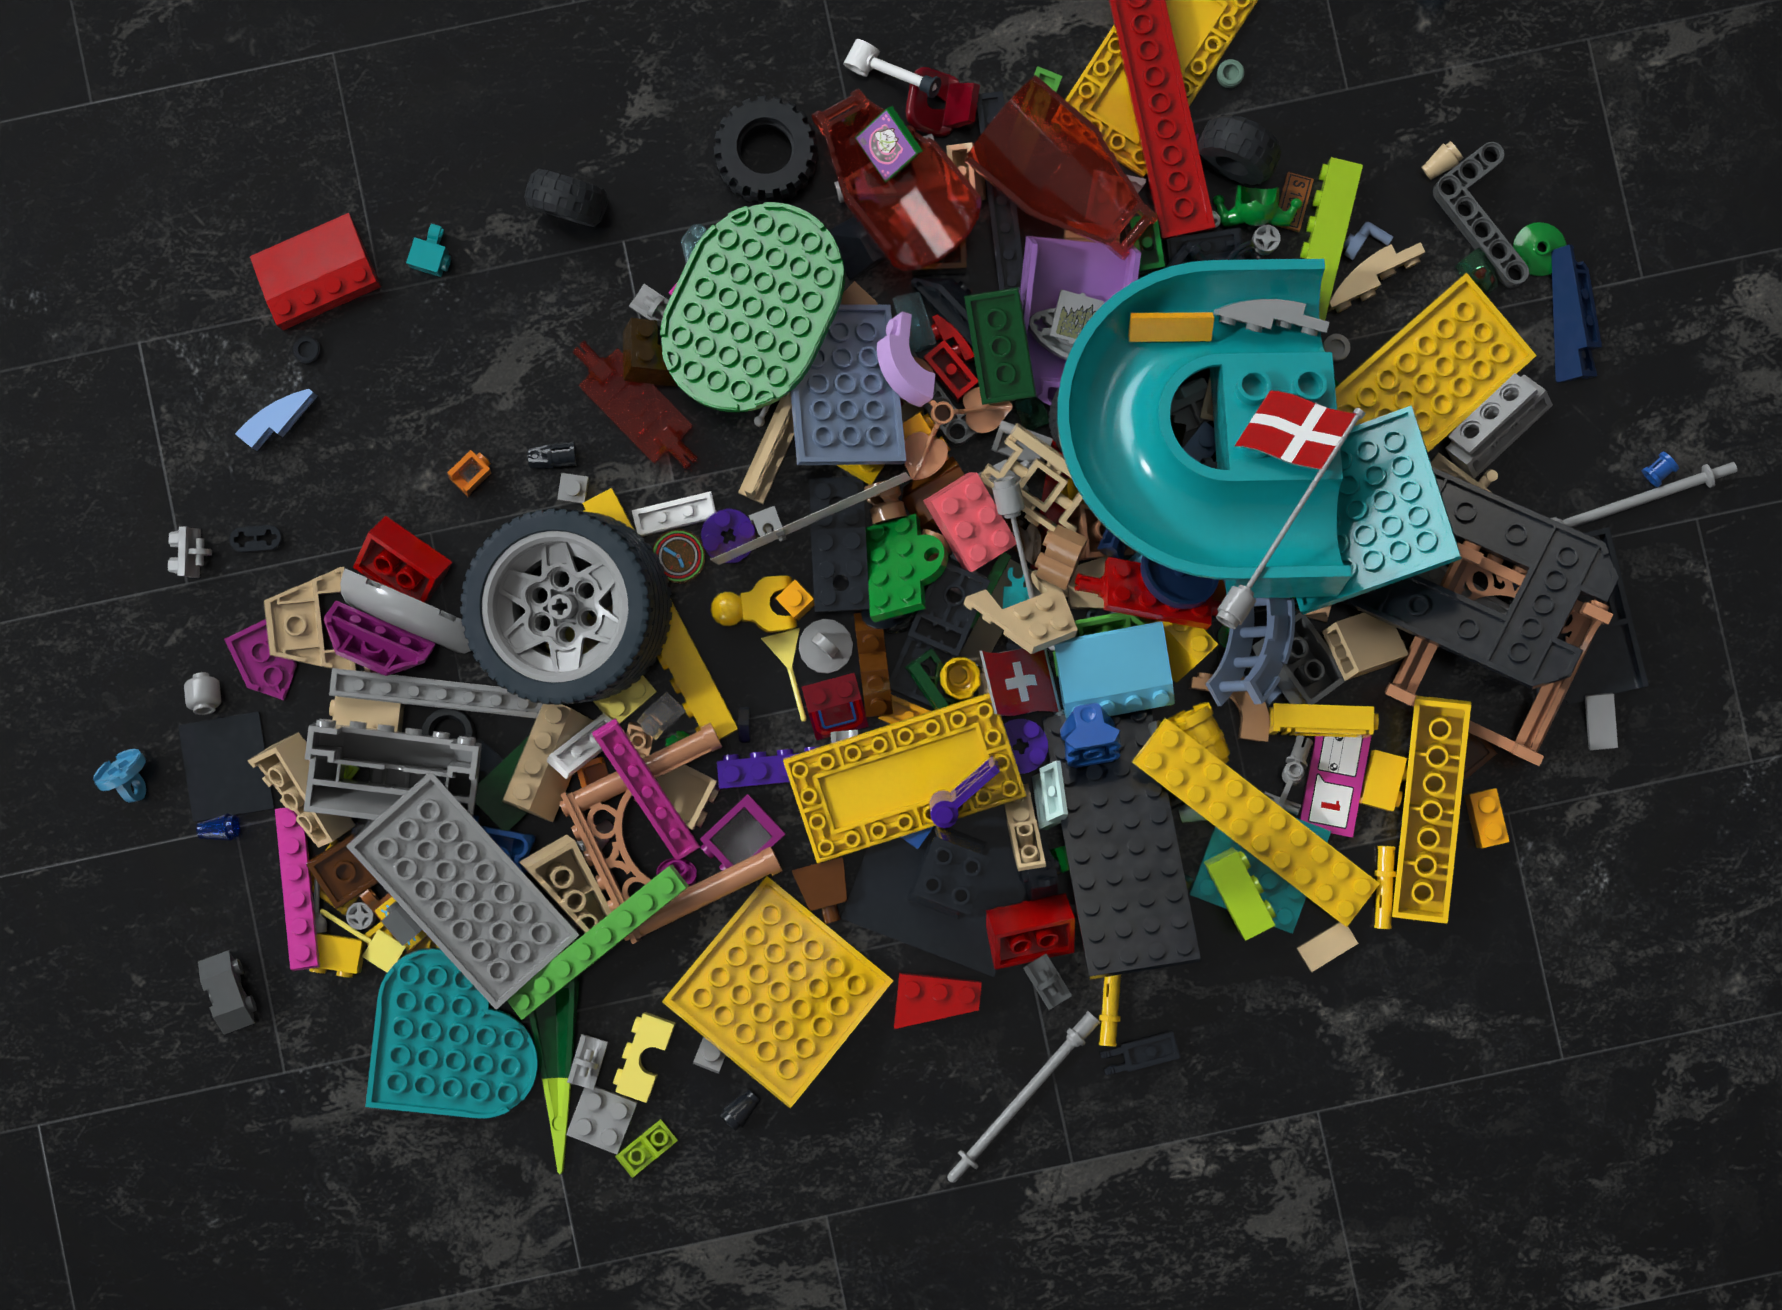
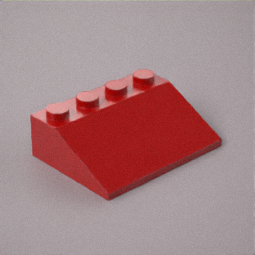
M349 213L250 256L276 325L282 330L382 287Z

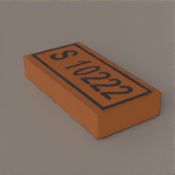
M1290 172L1287 173L1279 200V207L1287 211L1291 207V201L1294 198L1300 199L1303 205L1297 210L1291 225L1277 227L1296 232L1300 231L1314 179Z

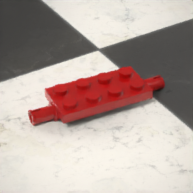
M1108 557L1105 561V572L1101 578L1080 573L1076 576L1075 585L1078 586H1075V591L1098 594V597L1104 600V610L1196 628L1208 630L1212 625V616H1217L1219 613L1217 609L1222 601L1213 600L1211 596L1204 604L1196 608L1178 609L1170 607L1155 598L1147 589L1141 575V563Z

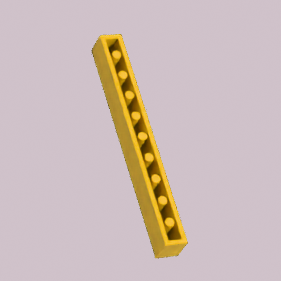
M612 488L582 503L586 509L584 510L585 512L612 517L616 521H621L627 527L634 529ZM672 602L670 611L672 612V620L669 622L671 625L670 630L666 635V643L662 646L663 650L660 655H657V658L664 670L670 669L674 677L670 679V682L677 694L682 692L686 700L682 705L688 717L694 716L699 725L695 728L696 732L700 731L702 726L711 722L719 740L738 731V726Z

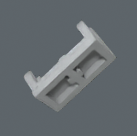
M775 506L749 515L750 521L753 526H756L760 537L766 535V531L770 533L772 529L775 531L782 528ZM784 531L776 534L778 537L782 536L778 539L780 542L787 539Z

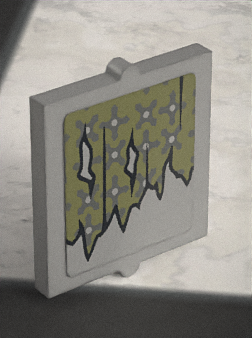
M1061 289L1049 336L1068 341V344L1072 345L1089 319L1104 304V301L1087 297L1085 293L1076 294Z

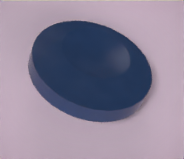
M1142 556L1141 575L1147 589L1155 598L1170 607L1178 609L1196 608L1204 604L1218 586L1219 579L1198 577L1179 572L1158 564L1145 556Z

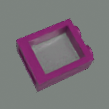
M747 794L700 838L703 842L700 848L711 859L716 856L722 863L719 868L723 871L770 846L772 848L786 833Z

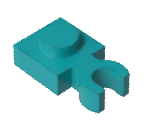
M1011 567L1008 569L1007 575L1012 585L1011 587H1003L1002 609L1029 599L1027 587H1023L1025 582L1024 574L1022 578L1016 579L1013 576V568Z

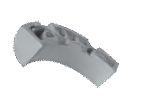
M348 569L344 570L340 583L341 594L345 602L353 608L454 652L465 654L470 651L468 639L464 635L465 628L462 627L461 618L442 610L440 612L438 608Z

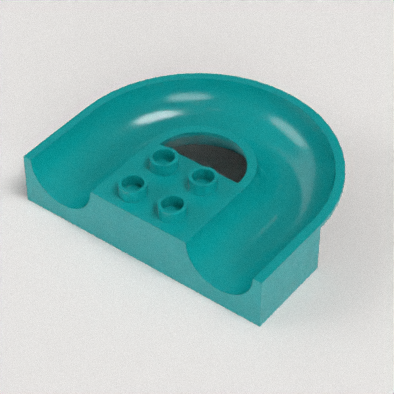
M1324 259L1195 261L1152 272L1114 294L1089 319L1074 342L1060 380L1057 400V424L1060 445L1073 483L1091 511L1113 535L1146 558L1189 575L1225 580L1226 595L1232 586L1247 585L1319 472L1317 469L1289 464L1260 451L1234 447L1269 391L1294 394L1326 408L1337 410L1332 352H1325L1320 332H1318L1317 337L1301 333L1302 327L1292 325L1291 329L1275 326L1276 320H1273L1271 329H1262V333L1245 329L1247 324L1236 321L1235 326L1219 322L1220 317L1214 315L1211 341L1129 342L1130 314L1214 312V309L1240 301L1280 299L1306 304L1303 315L1319 319L1320 289L1325 270ZM1206 368H1210L1217 469L1201 464L1184 451L1173 433L1170 421L1172 399L1179 386L1188 377ZM1340 449L1250 589L1254 592V598L1337 597L1350 579L1351 568L1350 565L1344 566L1337 537V503L1340 485L1343 480Z

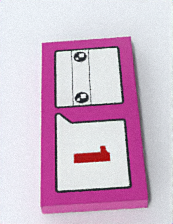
M1371 736L1367 738L1314 737L1299 819L1330 830L1331 834L1353 837Z

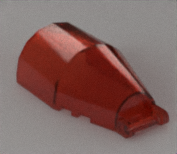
M1036 75L1029 79L1003 106L978 137L964 159L969 166L1027 215L1100 243L1124 261L1130 254L1129 250L1150 224H1154L1159 218L1155 212L1143 203L1128 176L1124 174L1116 161L1117 158L1114 153L1110 151L1102 138L1103 135L1100 130ZM1136 213L1142 216L1122 243H1118L1115 239Z
M857 89L851 92L850 97L823 112L819 110L813 113V122L825 136L842 196L849 211L894 267L904 271L924 268L952 252L970 234L979 218L981 196L936 141L930 137L926 139L916 133L915 128L912 126H906L923 152L892 180L885 182L855 139L884 109L869 101L862 91Z

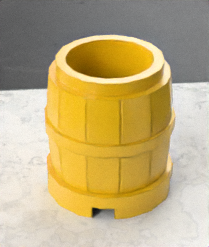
M1209 702L1195 705L1192 710L1186 712L1183 710L1168 718L1170 722L1223 763L1229 761L1228 755L1230 752L1224 739V734L1213 717L1214 712Z

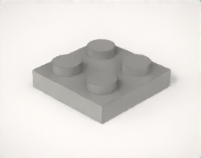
M595 1086L594 1090L584 1087L566 1135L618 1154L638 1102Z

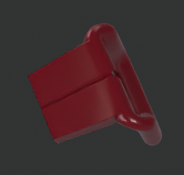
M921 67L914 72L922 77L925 75L932 78L937 76L941 79V87L937 96L946 102L945 109L930 108L927 103V93L920 91L918 86L910 84L906 104V118L912 128L936 137H945L954 128L975 122L980 90L979 84L960 83L956 77L929 67Z

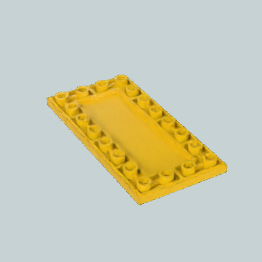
M1165 0L1189 107L1258 0ZM1113 26L1054 116L1053 121L1061 122L1064 128L1144 178L1147 172L1116 31Z
M990 693L783 759L817 863L936 826L931 819L929 802L932 795L942 790L951 792L991 756L998 761L1000 772L958 808V818L1027 797L1001 715L994 714Z

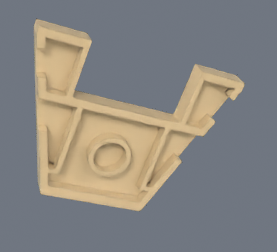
M339 567L311 581L264 600L270 656L330 669L356 671L355 662L336 655L334 650H324L318 595L341 593L340 583L344 567Z
M1038 570L1031 573L1030 580L1040 591L1041 595L1013 606L1001 609L986 589L965 598L964 605L968 609L972 610L974 608L983 614V620L989 624L995 623L1004 630L1003 634L1030 654L1076 636L1078 630L1062 588L1036 577Z

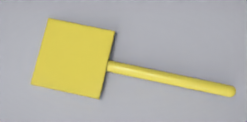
M320 910L322 915L368 943L369 945L362 957L385 972H388L399 960L406 948V945L402 946L398 940L380 929L377 930L373 939H370L328 911Z

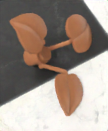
M913 357L923 369L934 373L926 361ZM979 387L973 388L964 394L963 405L965 409H953L947 402L936 403L935 400H930L928 403L933 407L930 413L931 419L935 422L930 436L924 432H915L904 441L906 462L904 464L912 480L927 478L943 466L948 455L947 444L941 439H934L940 425L950 422L954 414H966L965 421L970 429L978 433H987L1000 425L1001 421L1004 420L1013 408L1012 403L1005 401L982 405ZM900 397V400H901V401H904V402H906V403H909V402H907L906 400H904L903 398Z

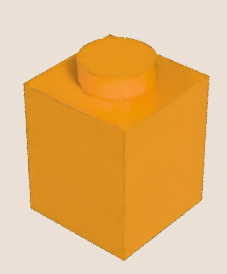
M794 580L776 597L778 602L798 621L814 606V597L797 580Z

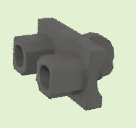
M1047 954L1042 955L1023 967L1048 1010L1072 996Z

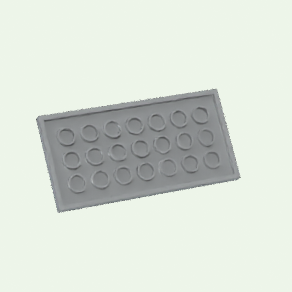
M431 771L346 845L496 1010L579 936L577 931Z

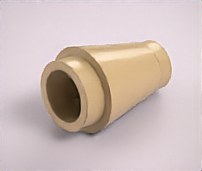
M1450 141L1446 145L1443 143L1421 168L1432 180L1434 177L1456 167L1459 161L1463 159V156Z

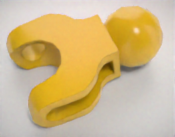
M763 577L750 592L740 593V596L733 592L720 593L711 603L712 617L723 626H732L742 620V622L755 623L761 630L767 633L792 630L797 627L796 619L793 616L777 615L772 611L769 604L770 597L774 593L783 591L792 583V577Z

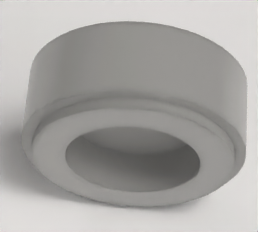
M1333 334L1324 341L1323 348L1325 352H1332L1333 362H1340L1348 356L1350 343L1345 336Z

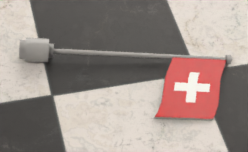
M1006 476L993 481V495L998 514L1004 515L1006 519H1011L1029 599L1034 597L1016 520V517L1021 515L1020 511L1025 509L1020 484L1016 482L1015 476ZM1022 648L999 653L979 651L994 714L1015 716L1034 711H1051L1057 716L1065 714L1064 710L1060 708L1047 648L1033 654Z

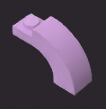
M901 312L889 320L886 327L887 336L877 342L878 362L891 388L907 402L921 407L933 399L935 373L923 369L914 360L909 347L912 314Z

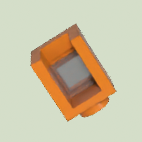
M470 450L447 473L449 479L469 497L491 474V470L488 467L491 463L480 452L476 455Z

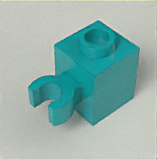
M431 223L426 241L414 237L406 262L410 268L439 277L442 276L443 271L448 270L451 256L448 255L449 251L445 246L439 245L444 232L441 226Z

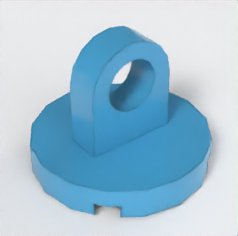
M128 749L120 752L115 756L117 758L116 761L113 763L106 761L96 771L93 780L99 790L108 791L115 788L120 796L129 803L140 801L145 797L146 785L138 772L143 768L146 759L138 749ZM131 783L134 787V793L131 790Z

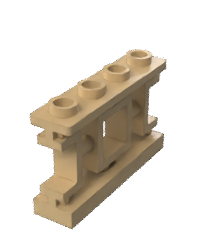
M1017 423L1011 430V434L1004 441L1014 452L1000 471L988 463L979 477L987 491L993 495L994 479L990 476L993 475L997 479L1002 478L1010 469L1021 477L1019 484L1025 509L1022 511L1026 513L1025 518L1035 526L1042 524L1054 532L1057 524L1037 511L1035 507L1046 513L1055 501L1066 509L1058 519L1059 523L1067 529L1076 532L1077 526L1070 522L1068 518L1083 498L1079 492L1073 500L1061 493L1068 483V479L1060 473L1063 472L1071 478L1064 456ZM1019 440L1047 460L1046 464L1037 457L1028 469L1016 460L1022 453L1023 447L1017 444L1016 441ZM1037 468H1040L1059 482L1045 502H1042L1023 488Z

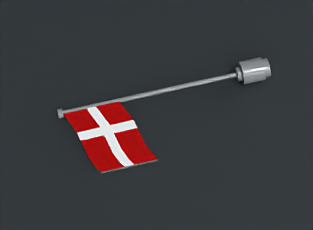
M1269 391L1234 447L1260 451L1289 464L1317 469L1319 472L1247 585L1232 586L1217 609L1219 613L1216 618L1225 626L1236 629L1238 625H1242L1256 603L1253 597L1254 592L1250 589L1358 419L1364 417L1365 412L1363 410L1355 408L1353 413L1326 408L1294 394Z

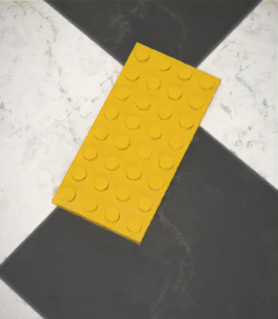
M1466 273L1335 387L1337 410L1353 413L1355 408L1363 410L1365 415L1362 419H1358L1355 424L1356 426L1412 405L1427 452H1429L1514 373L1517 374L1537 355Z

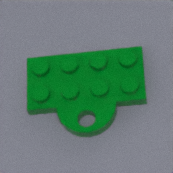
M917 514L866 527L871 619L874 622L926 609L924 586L937 580L943 574L948 564V553L942 542L935 536L921 535L920 519ZM939 553L935 560L928 561L931 555Z

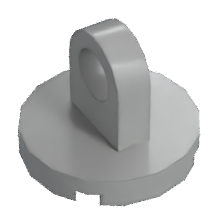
M822 619L815 621L804 629L800 637L799 651L801 658L809 668L818 673L839 671L848 663L852 655L853 642L850 633L842 624L835 620Z

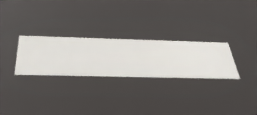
M906 472L710 560L718 565L781 538L782 536L778 537L776 535L781 531H784L785 535L790 534L911 480Z

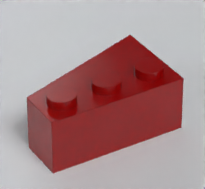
M899 973L894 1029L978 1011L982 982Z

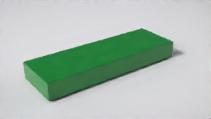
M1005 552L999 555L987 578L990 580L987 588L990 595L1011 558ZM977 611L970 629L972 630L981 615L979 611Z

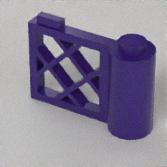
M993 756L986 760L951 792L942 790L932 795L929 805L931 819L935 825L941 828H948L954 825L959 816L958 808L1000 772L998 761Z

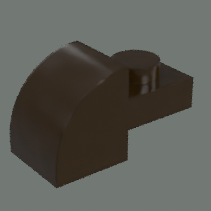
M1017 516L1016 520L1025 558L1032 565H1035L1040 552L1045 553L1046 546L1043 545L1047 533L1041 526H1035L1032 523L1029 525ZM1003 517L1010 531L1014 535L1011 519H1006L1005 517ZM1016 544L1012 547V549H1014L1018 553V548Z

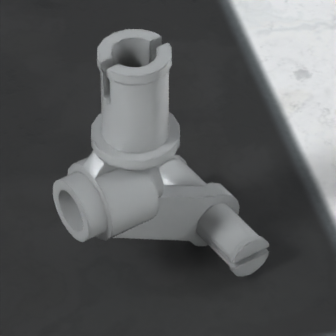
M1305 736L1296 737L1291 755L1286 758L1287 764L1282 772V779L1286 784L1281 797L1266 791L1264 793L1285 811L1298 815L1301 804L1286 800L1291 786L1300 783L1304 775V769L1307 768L1306 760L1313 741L1307 738L1304 747H1302Z

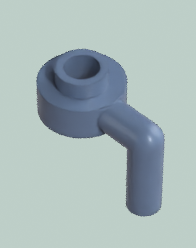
M1365 222L1355 236L1350 233L1343 245V248L1346 250L1344 256L1354 260L1369 235L1387 246L1392 241L1393 236L1374 224Z

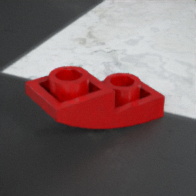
M939 315L933 316V325L930 326L935 340L941 339V341L945 340L947 343L954 341L955 344L951 348L963 360L964 364L966 365L974 361V353L959 331Z

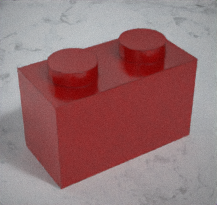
M945 340L923 357V360L933 369L935 377L957 403L963 399L965 393L978 387V379Z

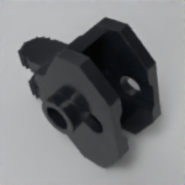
M1042 840L1041 844L1046 867L1019 871L1021 882L1031 901L1058 894L1059 880L1057 875H1060V866L1058 860L1054 859L1053 855H1051L1045 840Z

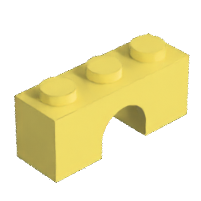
M647 1012L643 1013L642 1018L636 1017L631 1031L636 1033L633 1043H627L622 1058L627 1059L623 1069L618 1068L613 1084L617 1085L615 1092L645 1103L649 1101L657 1074L649 1072L643 1067L641 1055L649 1047H656L665 1051L672 1036L675 1022Z

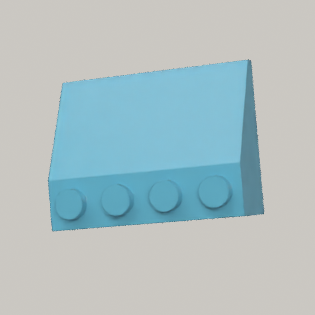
M1162 621L1073 637L1054 645L1061 699L1066 720L1076 706L1098 703L1109 716L1175 704L1173 681Z

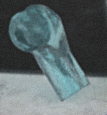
M702 224L692 225L681 239L686 263L697 242L707 231Z

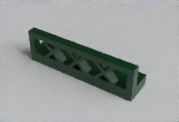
M930 648L908 664L905 669L934 710L961 701L954 700L952 696H950V699L943 698L937 689L938 680H940L939 672L944 664L935 651ZM929 657L936 664L934 676H928L920 665Z

